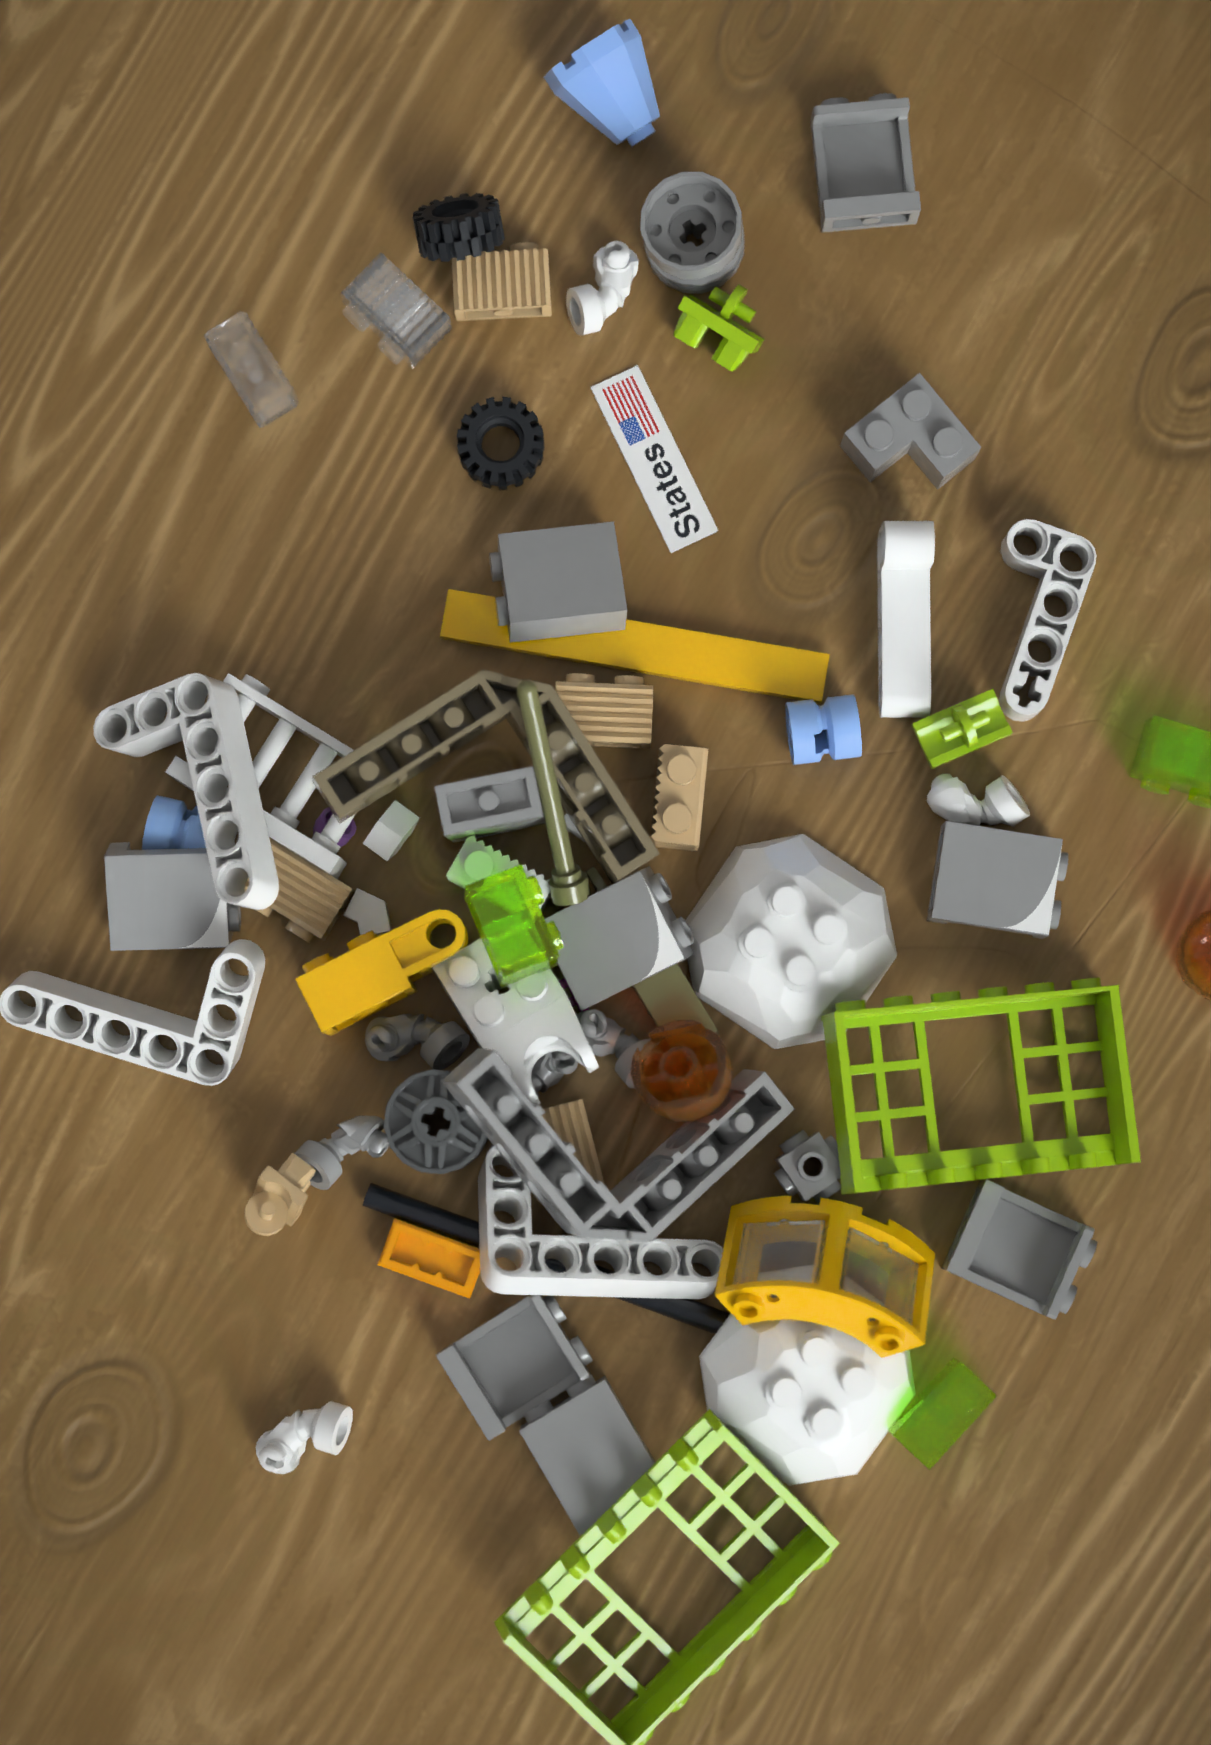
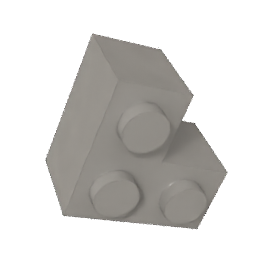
M920 373L844 433L840 447L869 482H872L908 453L937 490L972 463L981 449L978 442Z

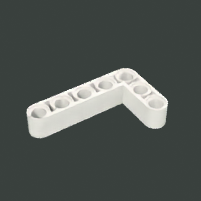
M191 673L102 710L96 717L93 729L96 742L103 748L133 757H142L183 741L214 887L218 897L224 902L255 910L265 909L272 905L279 892V880L239 699L235 689L223 681L203 674ZM218 740L217 748H216V750H214L216 741ZM229 786L228 793L225 796L226 787ZM239 831V837L235 844V836ZM249 878V886L245 892V884Z
M239 939L226 946L211 968L197 1021L38 971L22 973L2 992L0 996V1012L8 1023L16 1027L195 1083L213 1086L220 1084L228 1077L241 1056L265 968V956L262 949L250 940ZM233 958L244 962L248 968L249 975L241 976L234 973L230 969L228 960ZM19 990L30 993L35 999L36 1007L24 1004L19 997ZM225 1004L231 1007L236 1014V1020L231 1021L222 1018L217 1011L216 1005ZM65 1005L76 1007L81 1012L83 1021L71 1019L66 1013ZM119 1020L125 1023L130 1031V1036L118 1034L113 1029L111 1021ZM162 1034L171 1037L176 1043L177 1050L173 1051L164 1048L158 1040V1035ZM211 1049L219 1052L223 1057L224 1064L215 1065L206 1058L204 1050Z
M494 1145L487 1152L478 1176L479 1248L481 1278L486 1287L491 1291L499 1294L663 1299H703L713 1294L716 1289L723 1248L713 1241L654 1238L651 1242L626 1239L582 1238L579 1236L532 1235L531 1190ZM493 1166H506L511 1169L514 1176L503 1177L496 1173ZM494 1212H508L514 1217L516 1222L512 1224L502 1223L497 1219ZM500 1257L508 1258L515 1263L517 1270H503L498 1266L495 1259ZM556 1259L565 1266L566 1272L558 1273L552 1271L546 1265L545 1260ZM603 1260L608 1262L614 1268L615 1273L606 1274L601 1272L595 1266L594 1261ZM649 1261L659 1265L663 1275L651 1274L646 1270L643 1262ZM692 1263H700L706 1266L711 1272V1276L705 1277L696 1273Z

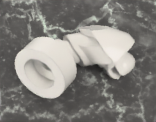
M621 241L608 243L594 255L593 267L596 272L595 280L599 286V291L590 284L572 287L567 290L566 306L568 316L574 331L579 336L600 331L604 320L615 313L617 308L623 307L625 297L630 293L632 279L638 271V257L633 250L629 249Z
M950 774L937 776L932 781L931 790L927 795V803L932 811L951 822L980 826V823H986L988 826L1002 823L1014 827L1030 816L1029 809L1013 784L1003 775L986 786L985 799L982 801L971 794L966 784L960 781L958 777H952Z
M330 1401L320 1409H307L302 1411L303 1414L297 1410L291 1416H286L273 1430L265 1432L258 1439L256 1455L261 1466L275 1474H286L293 1471L299 1465L300 1457L305 1452L306 1442L310 1437L315 1449L333 1455L339 1454L351 1430L353 1420L352 1408Z

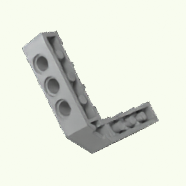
M478 1048L441 1080L564 1232L582 1238H609L651 1242L795 1109L765 1071L743 1069L609 1191L602 1181L593 1179L573 1155L577 1150L572 1144L562 1141L542 1117L545 1111L541 1106L531 1103L510 1077L514 1073L495 1050Z

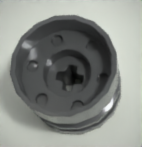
M430 1069L411 1075L394 1090L386 1105L384 1129L390 1148L404 1164L422 1173L446 1174L465 1168L480 1156L488 1141L486 1135L441 1082L452 1071ZM439 1107L445 1109L444 1118L451 1121L448 1130H439L436 1137L430 1134L431 1126L424 1123V1117L426 1114H435Z

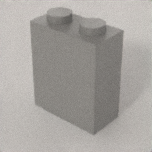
M614 521L498 534V552L489 553L492 582L501 581L503 596L495 597L498 626L507 625L510 643L625 630L627 603Z
M592 1374L585 1380H580L566 1388L570 1397L557 1405L552 1406L548 1399L523 1414L527 1422L519 1428L520 1434L579 1535L585 1533L655 1463L607 1378L603 1376L595 1381Z

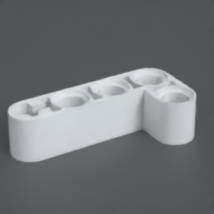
M1031 519L1021 520L1014 524L1001 544L1002 559L1009 567L1040 579L999 697L1003 713L1008 718L1020 722L1030 720L1045 707L1049 699L1097 557L1094 546L1086 538ZM1019 535L1031 537L1037 546L1036 554L1027 556L1019 553L1013 543L1014 537ZM1073 551L1078 554L1082 560V570L1077 572L1066 570L1061 565L1060 553ZM1051 595L1061 598L1067 607L1066 615L1063 617H1053L1048 614L1044 607V598ZM1038 640L1046 643L1051 651V660L1045 663L1033 660L1028 652L1029 642ZM1028 675L1036 676L1037 678L1032 682L1028 692V697L1035 701H1030L1026 707L1018 705L1019 696L1013 693H1017L1026 683Z
M883 521L879 529L877 543L878 704L880 718H926L930 716V569L933 565L935 554V528L933 521Z

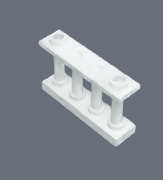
M228 673L223 682L230 684L236 693L239 694L238 699L243 722H245L255 705L279 719L252 761L258 789L295 730L320 744L281 807L275 806L271 813L265 810L263 812L270 838L338 879L347 863L336 855L341 848L337 843L356 814L340 824L334 814H332L322 832H315L311 839L295 830L300 823L296 818L316 788L313 783V776L330 766L336 755L343 758L354 750L268 698L267 695L271 689L255 678L245 674L241 681ZM218 740L216 741L214 750H216V748H217ZM175 756L166 773L174 780L194 791L188 763ZM227 787L224 793L225 796L227 795L229 789Z

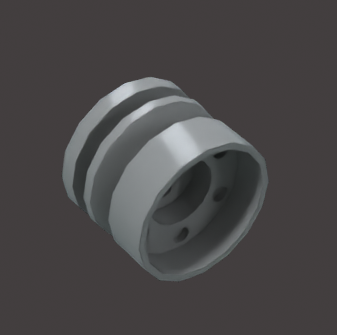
M680 172L663 179L649 192L641 209L640 232L653 273L666 286L682 293H706L715 287L723 286L737 272L744 257L745 234L742 212L732 190L721 179L707 173ZM693 234L697 239L702 238L703 243L696 247L693 242H687L686 237Z

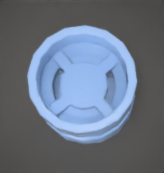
M854 694L827 697L822 706H818L813 699L785 703L788 745L793 765L820 762L824 754H829L833 760L862 756L861 727Z
M157 795L147 817L142 850L206 848L197 805L191 811L187 809L184 801Z

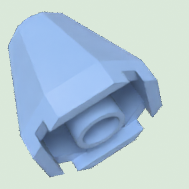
M631 19L625 20L621 25L613 26L571 54L572 57L570 59L572 61L566 65H563L562 62L558 63L544 76V79L557 97L616 145L628 140L631 147L655 132L651 123L660 117L641 35Z

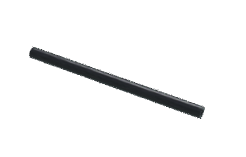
M370 1183L364 1198V1207L479 1248L478 1221ZM556 1259L545 1260L546 1265L552 1271L558 1273L566 1272L565 1266ZM595 1264L598 1270L603 1273H615L613 1270ZM614 1297L713 1334L717 1333L731 1314L692 1299Z

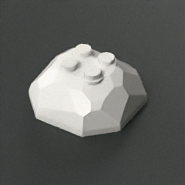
M805 834L736 846L685 920L694 937V943L690 945L694 954L688 957L687 961L692 987L698 998L774 1050L825 1040L821 1016L836 1012L835 1003L865 1000L866 1003L897 957L884 888Z
M815 1267L762 1275L759 1277V1281L792 1280L813 1283ZM843 1278L842 1290L873 1301ZM730 1314L699 1356L707 1411L710 1409L779 1479L789 1486L858 1474L916 1394L910 1349L881 1358L874 1350L855 1337L832 1327L807 1321L767 1320L743 1326Z

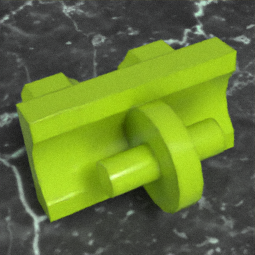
M740 284L737 285L731 295L718 287L712 290L708 299L723 307L721 312L694 295L684 296L677 308L683 313L678 320L673 336L693 348H698L709 328L717 332L724 338L711 359L729 371H735L748 357L749 353L758 352L765 340L732 319L736 315L745 322L750 323L757 312L742 303L748 290Z
M994 689L930 715L911 725L931 769L1010 736L1013 733L1001 710Z

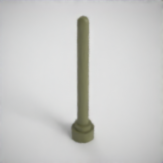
M523 680L517 686V694L555 865L551 872L552 877L548 881L552 902L559 906L575 905L585 901L591 895L588 877L584 871H581L578 864H574L537 686L531 680Z

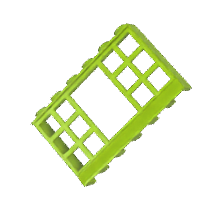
M1087 978L1071 981L1072 989L1055 991L1054 982L1025 985V994L1008 995L1007 987H993L978 990V998L961 1000L960 991L931 994V1003L914 1004L913 996L883 999L884 1007L866 1009L865 1000L835 1003L836 1012L821 1016V1021H823L836 1130L841 1194L1141 1162L1119 985L1101 986L1100 978ZM1094 1005L1099 1041L1066 1044L1062 1008ZM1050 1009L1055 1045L1022 1048L1018 1012ZM1006 1013L1022 1143L940 1151L924 1021ZM913 1022L917 1059L884 1062L879 1026ZM868 1027L872 1063L850 1065L846 1029ZM1100 1051L1104 1087L1072 1090L1068 1054ZM1056 1055L1061 1092L1028 1095L1024 1058ZM918 1069L923 1106L889 1109L885 1072ZM873 1074L878 1110L855 1113L851 1076ZM1106 1097L1110 1133L1078 1137L1074 1100ZM1062 1102L1066 1138L1034 1141L1029 1105ZM924 1116L928 1153L895 1156L890 1119ZM879 1120L883 1157L861 1160L857 1123Z
M709 1409L494 1621V1624L503 1642L611 1745H644L653 1735L655 1727L670 1712H675L683 1707L688 1701L691 1691L705 1677L712 1676L721 1669L725 1663L726 1656L742 1641L753 1637L761 1627L762 1621L777 1606L788 1602L795 1594L797 1586L813 1570L820 1569L829 1561L833 1550L840 1542ZM725 1441L746 1464L721 1488L700 1465ZM756 1472L777 1495L751 1518L730 1496ZM692 1473L714 1496L687 1522L665 1499ZM787 1503L807 1525L782 1549L761 1527ZM723 1504L744 1527L718 1552L696 1530ZM657 1507L741 1589L679 1653L593 1571ZM754 1535L775 1557L748 1582L728 1560ZM586 1578L608 1601L581 1626L559 1604ZM618 1609L639 1632L612 1656L591 1634ZM552 1612L574 1635L547 1660L525 1638ZM649 1639L670 1662L649 1683L643 1686L623 1664ZM584 1643L605 1665L579 1690L557 1668ZM615 1673L636 1695L610 1720L589 1698Z

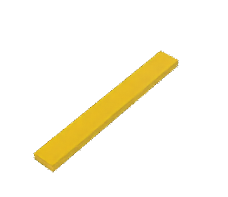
M448 589L440 638L445 640L800 701L813 699L818 704L822 702L830 654L627 619L625 630L510 643L507 625L498 626L495 597Z

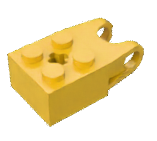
M438 909L430 911L380 936L374 934L373 931H369L347 943L350 951L335 959L333 956L330 957L329 953H326L307 962L302 966L305 974L295 978L321 1032L332 1036L416 993L417 990L413 982L434 972V966L454 956L458 951L468 946L469 936L467 928L461 919L449 910ZM444 924L453 926L456 929V937L450 946L446 948L432 946L431 934L436 927Z

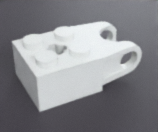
M517 916L433 967L443 989L479 1047L497 1052L514 1073L510 1076L531 1103L540 1104L532 1083V1070L535 1063L543 1055L555 1051L564 1052L571 1055L589 1073L599 1068L566 992ZM509 987L506 993L499 994L498 991L500 989Z

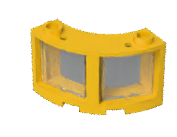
M791 1196L749 1200L731 1206L715 1296L743 1326L767 1320H798L817 1323L855 1337L874 1350L881 1358H885L925 1345L935 1253L921 1239L895 1221L888 1219L886 1224L863 1216V1207L846 1202L820 1198V1205L791 1203Z

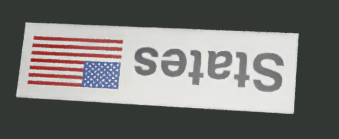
M639 366L632 367L590 387L670 552L673 553L718 532V528Z

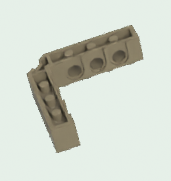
M481 670L314 775L313 783L340 824L505 719H507L531 756L517 694V686L523 680L503 676V674ZM533 681L538 690L562 806L609 880L614 884L660 853L553 686Z

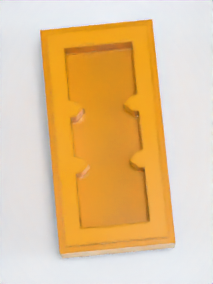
M394 1218L377 1265L470 1299L480 1274V1248Z

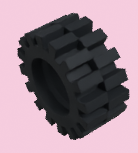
M469 193L460 194V197L453 198L451 195L444 197V201L433 200L429 202L430 206L422 205L418 208L419 211H414L413 213L419 253L421 257H428V260L431 261L440 258L441 262H449L451 258H457V261L465 260V256L468 255L473 257L481 256V251L491 252L495 250L494 246H501L503 244L502 240H505L497 198H494L492 195L483 196V193H476L473 196H469Z
M494 397L487 398L486 404L482 406L479 403L472 406V412L469 416L467 414L464 415L461 420V429L457 431V448L464 470L466 469L469 472V477L475 482L478 479L482 482L483 487L491 489L492 485L498 486L499 490H507L508 485L515 484L516 488L523 485L525 478L531 479L536 474V468L538 465L541 466L543 460L544 435L542 426L538 423V417L533 411L529 412L526 404L521 401L518 404L512 403L510 397H502V401H495ZM499 426L512 429L520 440L517 453L505 461H496L489 458L482 449V440L485 434L490 429Z

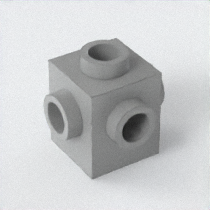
M803 1129L779 1145L783 1154L774 1159L780 1167L774 1175L788 1196L793 1197L798 1194L802 1201H807L813 1197L818 1204L820 1203V1198L827 1199L841 1189V1185L838 1182V1179H840L837 1142L832 1135L823 1139L819 1132H815L808 1137ZM809 1157L819 1159L822 1166L820 1173L813 1177L808 1176L803 1170L804 1161Z

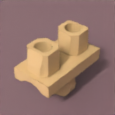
M292 1153L278 1171L268 1165L259 1176L253 1196L249 1199L244 1213L246 1224L252 1232L262 1236H270L278 1233L285 1223L291 1227L300 1216L308 1197L305 1192L309 1188L310 1180L316 1170L296 1154Z

